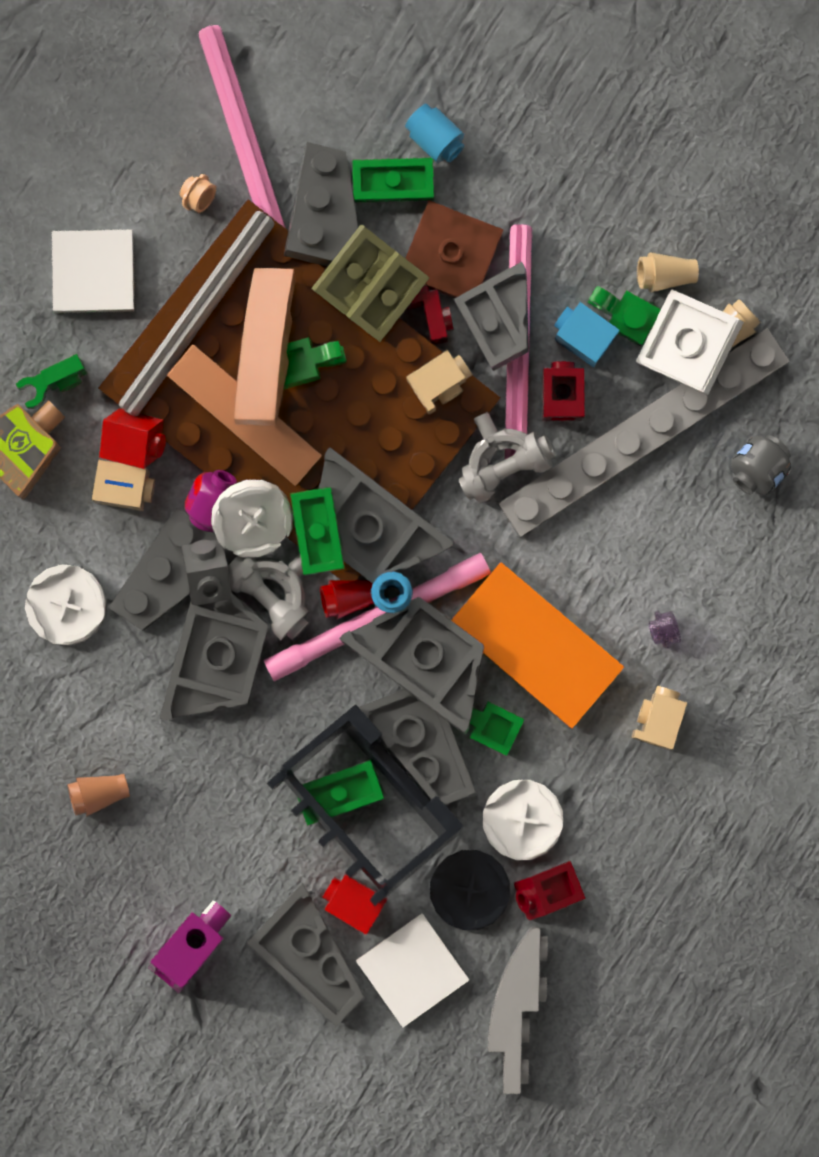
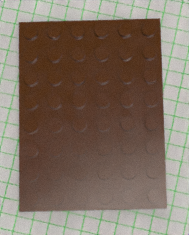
M249 199L244 203L98 389L119 404L255 212L260 211L269 216ZM270 217L274 221V227L177 362L192 345H195L237 381L245 316L254 268L294 269L296 283L290 308L292 326L288 343L309 337L313 348L330 342L339 341L340 346L344 347L347 362L341 365L319 367L320 380L285 389L282 393L278 418L322 456L301 481L294 486L168 376L162 381L140 414L163 419L162 434H165L166 442L203 472L223 470L232 474L236 478V483L245 480H264L272 483L286 494L292 512L290 494L319 489L325 463V454L329 447L413 511L478 429L474 418L485 412L490 413L501 397L472 375L466 379V382L460 385L463 390L462 393L445 404H442L440 399L433 403L436 411L429 415L409 385L406 377L443 352L400 318H398L381 342L311 289L327 269V266L284 256L288 230ZM293 516V527L287 538L299 547ZM344 562L345 569L330 571L340 580H358L361 576L359 572L346 562Z

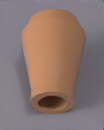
M124 773L116 776L76 778V782L67 784L75 816L85 813L86 817L121 799L130 797Z

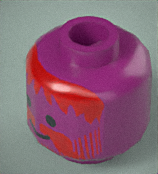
M216 470L214 472L201 473L194 480L185 500V510L189 515L190 522L195 527L206 532H214L211 524L212 509L218 497L230 486L237 484L236 478L232 474L223 470Z

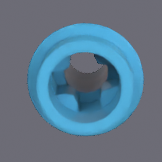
M387 572L380 575L372 585L371 595L373 602L384 612L396 613L402 611L408 606L412 598V586L409 580L397 572ZM395 587L399 590L400 596H398L396 601H389L388 598L384 597V592L387 588Z

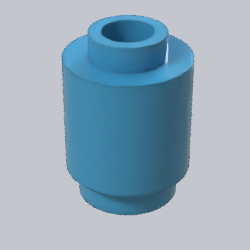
M428 104L422 105L411 115L405 124V128L410 131L409 137L433 158L436 163H440L444 159L448 163L451 162L464 148V144L461 142L464 133L437 107L432 109Z

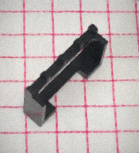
M355 704L281 766L280 771L267 782V785L273 790L279 787L282 782L287 784L301 800L291 812L298 817L309 809L328 831L319 839L318 843L324 848L335 839L355 862L345 871L347 876L351 879L362 870L379 889L369 900L376 906L460 834L464 825L438 796H435L431 801L380 745L379 741L383 734ZM344 731L438 836L435 841L389 880L380 874L294 775V772Z

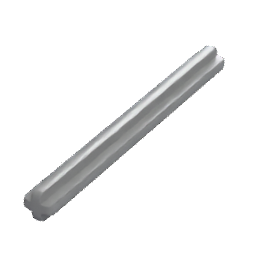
M260 211L255 212L120 400L119 406L132 416H138L274 227V221L269 216Z

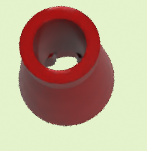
M329 580L328 585L320 586V599L326 618L335 616L338 620L375 604L371 595L373 583L369 580Z

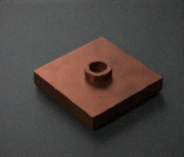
M429 200L405 259L430 277L424 286L457 298L483 283L503 229Z

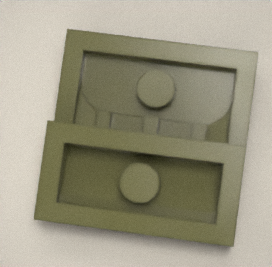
M361 224L311 289L381 342L430 277Z

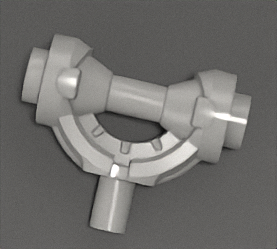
M485 412L474 418L484 439L476 443L472 450L469 464L462 468L463 476L459 478V483L469 500L475 498L479 503H483L495 494L494 489L501 479L519 470H534L535 473L551 469L553 466L551 459L556 457V453L546 435L539 437L536 432L526 434L507 428L498 432L489 413ZM502 449L516 450L513 456L495 465H489L491 457L497 451Z
M300 554L288 565L282 561L270 559L257 560L254 557L244 559L240 556L236 557L228 565L231 591L236 593L241 591L253 595L269 611L272 620L270 626L273 633L280 640L286 636L293 640L307 627L309 622L305 619V616L309 611L304 607L305 593L303 582L299 578L303 573ZM263 579H270L278 583L285 593V601L280 600L263 584Z

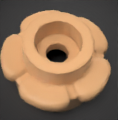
M207 175L192 176L184 182L180 190V197L182 198V206L187 210L193 209L201 213L213 201L216 186L209 182Z

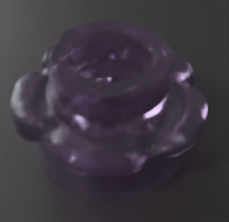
M659 610L655 611L654 616L656 619L649 621L652 639L656 645L662 643L665 649H669L671 644L681 642L677 620L672 611L662 614Z

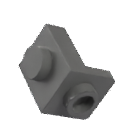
M199 540L193 544L182 545V555L192 605L231 599L228 566L223 546L218 543V540Z

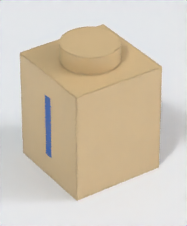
M98 460L92 501L97 504L143 511L145 502H152L155 479L149 478L150 471L147 468L141 469L126 464Z

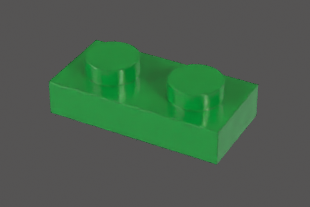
M433 158L352 160L354 203L434 200Z
M328 487L290 494L303 575L345 569L332 488Z
M371 760L302 784L330 817L384 799ZM309 809L303 812L307 826L319 822Z

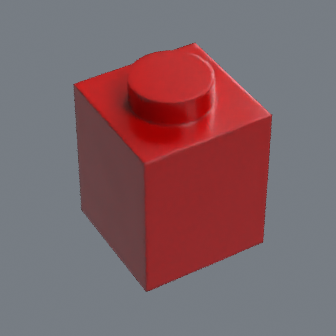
M117 409L103 419L99 458L145 469L157 458H160L164 452L166 445V436L162 434L164 420L140 413L138 416H132L123 409Z
M347 874L344 875L342 880L334 877L322 896L323 899L328 901L324 910L366 935L388 898L386 897L378 905L374 906L369 900L377 891L353 877L350 879Z

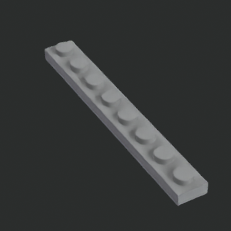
M769 329L763 330L728 353L708 395L684 384L677 386L499 502L498 506L519 538H521L790 362Z

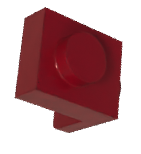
M423 286L405 310L424 307L432 344L448 342L447 331L454 330L449 306L441 308L438 290L429 291L428 286Z

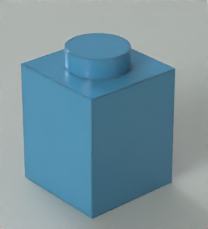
M579 302L574 311L567 307L554 324V327L559 330L555 341L593 368L619 332V329L581 302Z

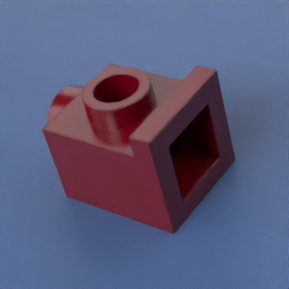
M571 361L551 362V368H544L542 372V421H583L585 417L584 368H575V362ZM563 385L569 388L570 396L567 399H559L556 396L555 389L558 386Z

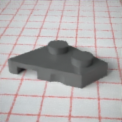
M523 262L516 264L454 299L493 371L529 352L527 270Z

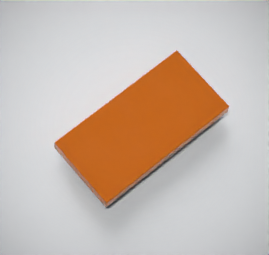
M502 562L498 564L451 620L484 645L483 654L571 729L624 668L621 663Z

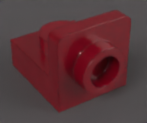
M571 861L514 882L517 904L528 920L548 915L586 899Z

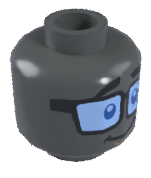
M772 435L750 438L732 458L731 468L735 474L733 478L734 483L740 490L749 495L753 492L761 495L772 493L790 473L791 462L789 458L791 454L789 449Z

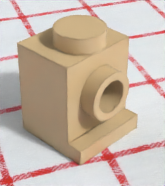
M447 350L406 378L430 415L436 411V407L433 404L435 401L440 399L442 404H445L462 393L463 390L460 385L466 382V379L472 376V373L460 355L452 358Z
M657 686L651 701L643 700L637 719L638 723L644 724L642 731L633 730L631 738L664 749L673 750L687 705L686 702L678 700L680 693Z

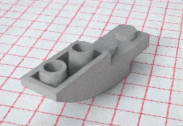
M530 927L515 948L500 979L492 1006L487 1049L488 1052H503L504 1094H520L521 1084H528L529 1059H521V1043H529L530 1019L522 1018V1011L539 1012V1002H546L547 977H539L540 961H547L548 937L540 936L539 927Z

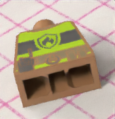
M49 400L32 417L19 404L14 405L0 415V479L22 500L27 497L61 449V446L49 433L65 416Z

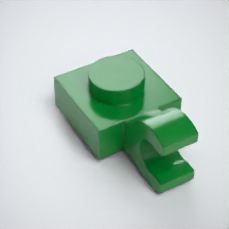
M599 286L594 289L587 302L592 307L611 316L609 323L619 329L618 334L640 347L661 309L627 290L621 300H619Z
M309 337L288 343L286 353L289 363L283 390L320 380L319 367H331L346 363L344 347L340 346L339 341H334L313 348Z
M75 354L40 371L41 373L36 376L22 378L16 383V386L19 390L29 386L36 388L35 398L25 403L28 409H36L44 403L46 393L50 389L52 391L59 388L60 392L70 390L81 384L82 380L80 377L88 373L81 358Z
M487 701L482 712L475 708L472 710L470 725L474 726V729L469 738L507 756L525 719Z

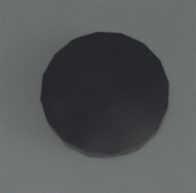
M460 850L446 856L435 868L430 881V899L436 913L448 925L461 930H480L494 924L505 912L510 898V881L504 867L492 855L479 850Z

